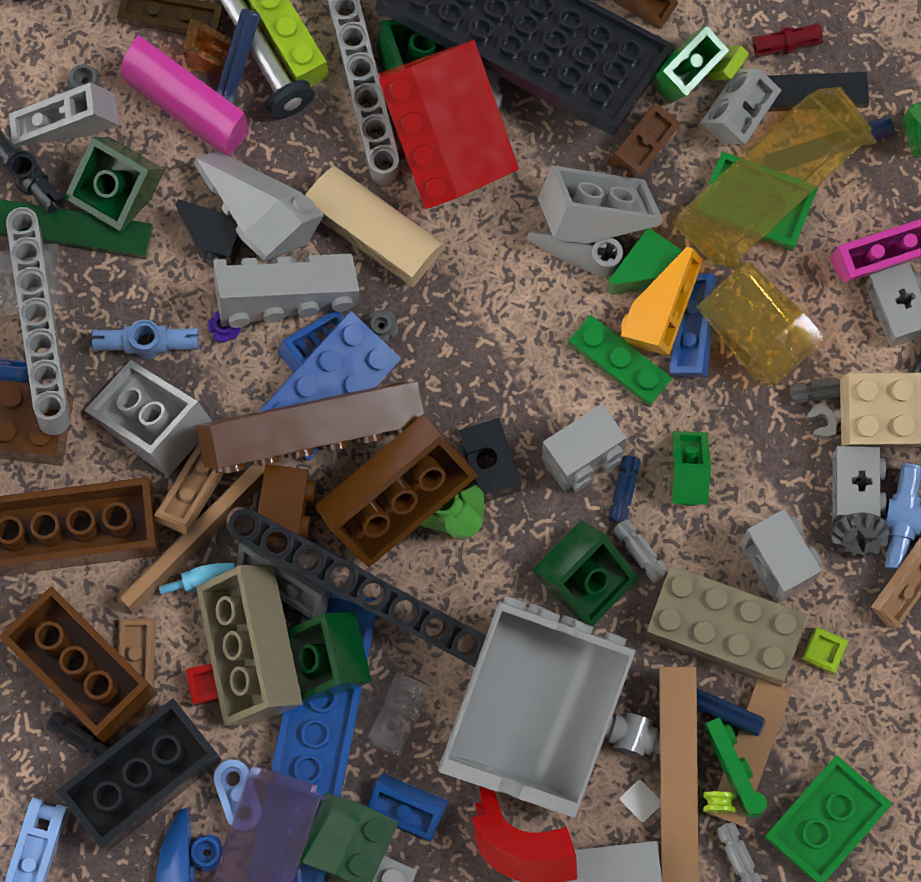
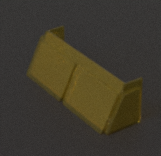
M842 87L816 89L749 148L741 159L736 160L675 217L672 224L713 264L741 269L743 265L739 259L861 145L875 144L877 142L870 133L872 128Z

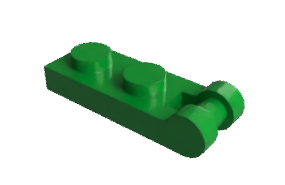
M720 717L706 723L703 729L733 793L737 794L736 799L742 812L749 818L760 816L767 807V800L763 794L755 792L749 779L753 777V773L745 757L739 759L733 745L737 744V739L729 724L723 725Z

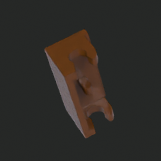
M655 102L606 163L613 168L622 166L627 170L626 177L634 178L636 175L641 176L682 123Z

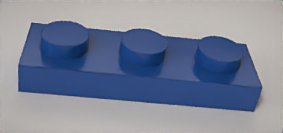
M714 273L698 274L672 347L670 374L674 377H707L718 277Z

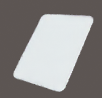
M638 780L620 797L621 802L641 822H644L660 807V799L641 780Z

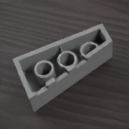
M352 253L309 255L304 259V262H297L296 259L290 258V256L277 257L271 264H258L257 258H242V265L228 266L226 259L213 260L215 293L221 326L230 325L231 327L239 328L254 321L277 322L286 316L299 315L301 317L316 315L319 311L331 309L341 312L359 304V286Z

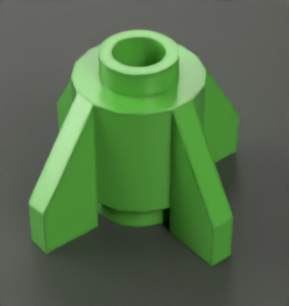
M477 485L461 493L459 492L421 525L448 533L458 540H466L473 537L483 523L484 493Z

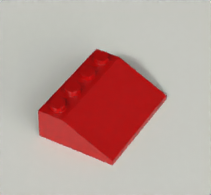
M474 39L376 74L425 210L459 198L519 170Z

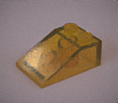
M745 261L696 306L761 386H776L826 340L805 313L749 261Z

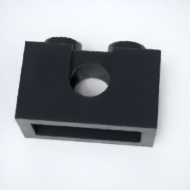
M500 418L459 430L460 442L454 443L455 447L462 453L478 475L476 479L468 484V488L477 485L484 493V503L520 492L522 482ZM483 456H490L495 459L496 464L490 468L482 469L478 466L477 460Z

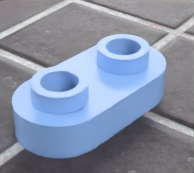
M224 761L217 767L214 773V783L228 823L234 829L241 832L252 831L261 823L263 807L251 772L241 761ZM232 773H237L240 776V781L235 786H230L227 783V778ZM244 807H249L252 810V815L248 820H241L239 817V812Z

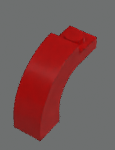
M482 786L479 787L480 802L474 803L476 816L472 817L474 842L480 855L492 868L509 878L521 882H567L578 879L576 853L567 827L536 833L519 830L504 819L495 791Z

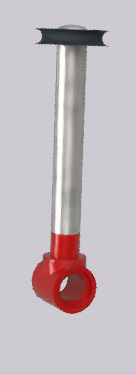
M220 0L236 26L241 10L248 9L243 0ZM257 26L250 52L274 91L267 100L265 107L268 111H271L270 116L272 119L279 120L291 117L311 103L315 92L313 89H310L309 81L298 80L291 82L259 26Z

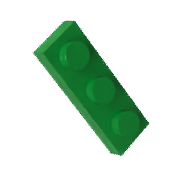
M592 315L585 320L569 339V345L649 407L672 381L671 376Z

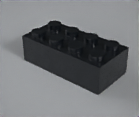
M172 698L56 790V792L97 845L107 853L220 763L222 759L175 699Z

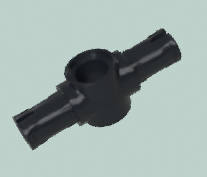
M0 130V160L2 161V167L10 175L19 191L33 195L49 214L55 213L57 209L53 206L54 203L61 208L65 203V198L48 182V176L41 170L34 155L22 148H16ZM31 169L28 173L19 175L23 170Z

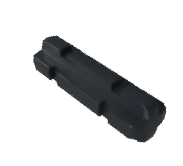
M61 712L53 713L46 724L47 730L56 736L61 734V739L84 754L89 752L90 758L93 760L112 747L109 743L105 745L102 741H98V737L75 721L70 723L69 717Z

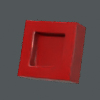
M212 663L186 669L192 704L194 706L219 701Z

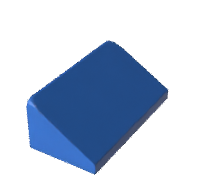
M382 773L375 783L367 807L398 821V828L431 842L448 801Z

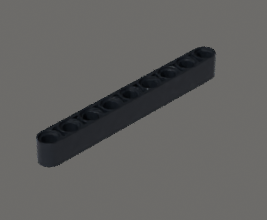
M245 506L236 507L227 515L226 527L231 536L236 540L473 667L476 666L487 635ZM241 514H247L253 519L252 529L242 534L236 532L233 525L234 520ZM277 531L282 532L285 536L284 546L276 551L269 550L266 546V539L269 534ZM305 549H313L317 553L316 563L309 568L301 567L298 562L300 553ZM338 566L347 567L349 571L347 581L341 585L333 584L330 578L331 572ZM369 584H378L380 587L379 597L372 602L364 601L363 589ZM401 601H410L412 610L409 616L402 619L396 618L394 613L395 606ZM437 617L441 618L443 621L441 632L437 635H428L426 625L429 620ZM464 635H472L474 645L471 650L460 652L458 650L459 639Z

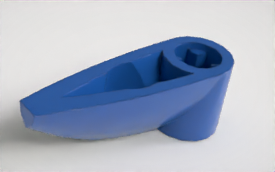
M188 808L179 810L166 834L159 856L156 882H195L194 865L189 858L192 834L190 811Z

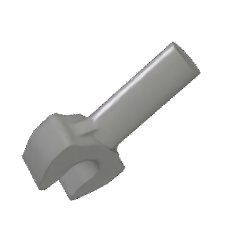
M824 402L815 405L808 413L806 420L810 421L821 417L827 421V426L816 429L812 436L824 440L834 438L837 433L836 428L841 423V409L835 411L829 409Z

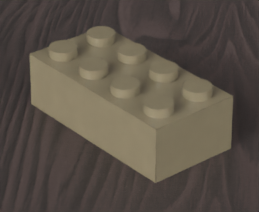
M239 565L196 586L224 726L258 724L303 705L274 565Z
M670 565L644 639L755 680L759 678L781 687L785 682L808 614Z

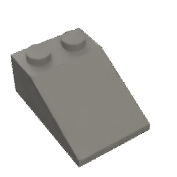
M551 165L538 197L553 238L563 243L576 242L587 244L659 226L663 221L647 183L643 179Z
M132 360L122 368L84 410L87 415L144 461L167 476L177 468L199 443L196 425L212 422L198 401Z

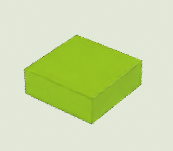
M742 46L727 47L730 51L709 71L707 76L713 81L733 79L749 53Z
M816 626L801 661L834 675L849 640Z

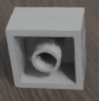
M602 403L543 441L541 460L564 493L572 488L577 492L593 481L592 475L600 470L607 473L622 462L620 457L623 456L627 437Z
M785 509L748 528L740 543L741 548L773 602L778 604L813 586L822 572L820 569L822 561L819 554L812 546L807 547L801 537L804 534L801 524L794 515L789 517Z

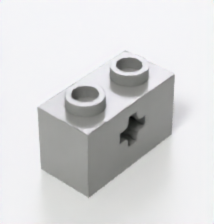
M909 262L869 275L865 287L890 348L921 338V277L917 271L913 272ZM900 299L902 304L897 305V300ZM906 303L909 304L907 309L904 306Z
M836 447L833 452L832 523H836L842 517L852 513L866 512L879 517L880 514H885L886 494L880 493V480L885 479L886 460L885 458H880V447ZM856 479H861V485L866 486L864 491H859L858 485L853 484Z

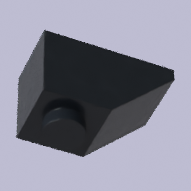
M178 199L176 208L179 217L200 258H203L202 261L214 267L213 260L226 259L227 266L233 265L242 243V239L236 232L238 224L233 216Z

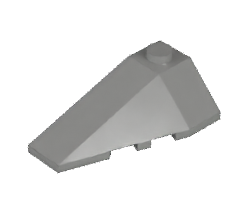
M220 151L197 157L194 161V165L209 189L219 194L224 203L221 208L224 213L232 215L237 222L236 232L239 237L263 261L307 245L324 216L312 200L301 192Z

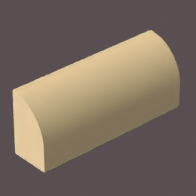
M332 167L327 170L305 194L324 214L321 220L322 223L412 288L446 247L440 240L338 167Z

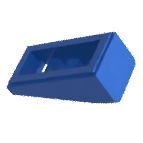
M332 311L282 340L278 353L292 372L312 352L305 343V340L309 339L316 348L322 341L316 333L321 331L326 337L331 331L327 325L332 322L336 326L343 318L340 312Z

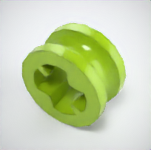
M721 791L704 792L703 798L708 803L703 807V812L712 814L736 813V807L732 804L733 800L737 798L736 793Z

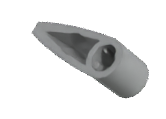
M529 231L527 240L553 256L601 277L612 276L621 264L622 246L613 238L583 244L576 242L563 243L555 240L552 233L546 231ZM605 253L612 255L608 262L601 260Z

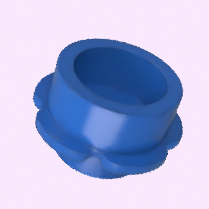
M214 835L199 836L190 846L191 853L189 858L191 863L195 867H201L203 871L216 869L218 867L217 864L223 862L225 858V848L221 846L220 839ZM207 849L211 852L209 856L204 855V851Z

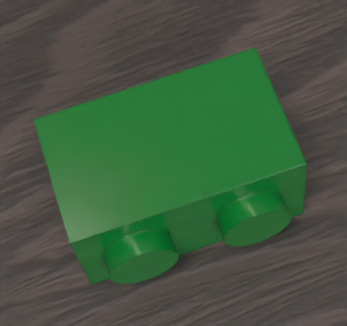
M705 26L690 34L665 60L655 73L651 83L671 104L687 96L730 50L708 26Z

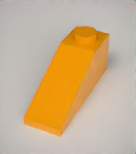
M686 247L632 303L629 313L624 316L621 324V336L631 346L667 356L670 355L703 259L693 248Z

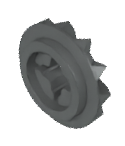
M866 512L852 513L842 517L835 523L831 533L832 543L836 545L838 552H847L850 558L856 554H861L865 558L869 552L879 554L880 547L888 545V536L890 535L889 527L881 517ZM858 530H861V534L865 537L864 540H858L856 536L858 535Z

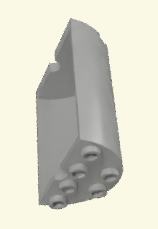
M506 596L504 602L499 601L438 771L575 818L636 650L625 646L627 639L607 631L604 637L592 633L594 627L566 615H563L562 620L559 621L560 615L551 612V610L530 603L528 609H525L527 603Z

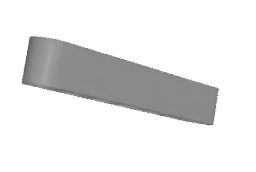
M327 0L370 176L379 185H390L400 175L399 155L384 95L376 75L378 72L360 0ZM350 9L353 11V13L348 16H342L338 14L341 10ZM351 39L361 41L357 46H348L346 44ZM359 69L369 72L364 77H357L353 74ZM365 100H374L375 102H377V104L371 108H366L361 105V103ZM374 130H380L385 133L379 139H373L368 136ZM382 161H388L393 164L387 170H380L376 167Z
M19 207L8 214L6 226L33 409L40 429L48 435H58L67 430L70 424V413L43 238L36 213L29 208ZM22 228H29L26 231H19ZM35 257L33 260L23 261L25 258ZM32 287H39V289H37L36 291H27ZM37 317L44 318L42 321L39 322H31L33 319ZM41 348H49L44 353H36ZM45 379H54L50 384H40ZM48 411H59L54 416H45Z

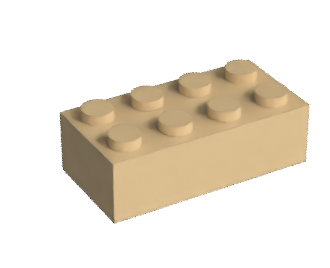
M848 373L840 377L842 446L921 447V373Z

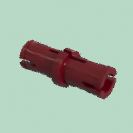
M819 23L792 29L788 26L781 28V31L753 36L752 41L754 43L752 45L756 58L784 51L786 54L794 53L795 49L823 44V32Z

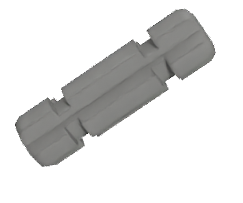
M628 519L622 521L614 528V534L620 542L624 541L626 543L625 548L642 569L645 567V574L653 583L659 582L667 575L668 568L661 560L657 561V554L641 534L637 535L635 533L636 528Z
M729 822L720 826L717 829V835L721 843L726 845L724 850L736 875L741 877L739 882H762L759 873H755L753 870L755 865L743 840L738 838L740 833L736 824Z

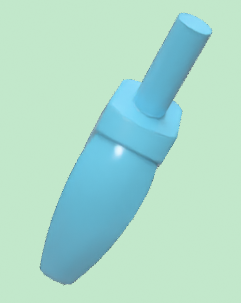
M217 563L196 567L191 571L181 573L182 580L159 586L160 593L162 595L184 588L187 593H197L196 586L235 568V564Z

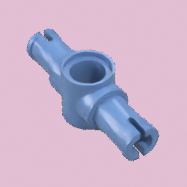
M145 319L135 322L132 326H125L124 330L93 329L92 334L95 339H92L94 352L124 350L125 354H136L143 359H152L160 353H168V350H199V328L168 329L167 325L156 326L152 321ZM145 334L155 336L152 343L148 345L138 344L139 338Z
M903 463L901 465L897 494H893L892 499H888L883 520L887 523L890 534L888 536L889 543L885 562V569L898 570L909 554L910 542L914 541L915 536H919L921 532V498L918 497L921 480L920 465Z

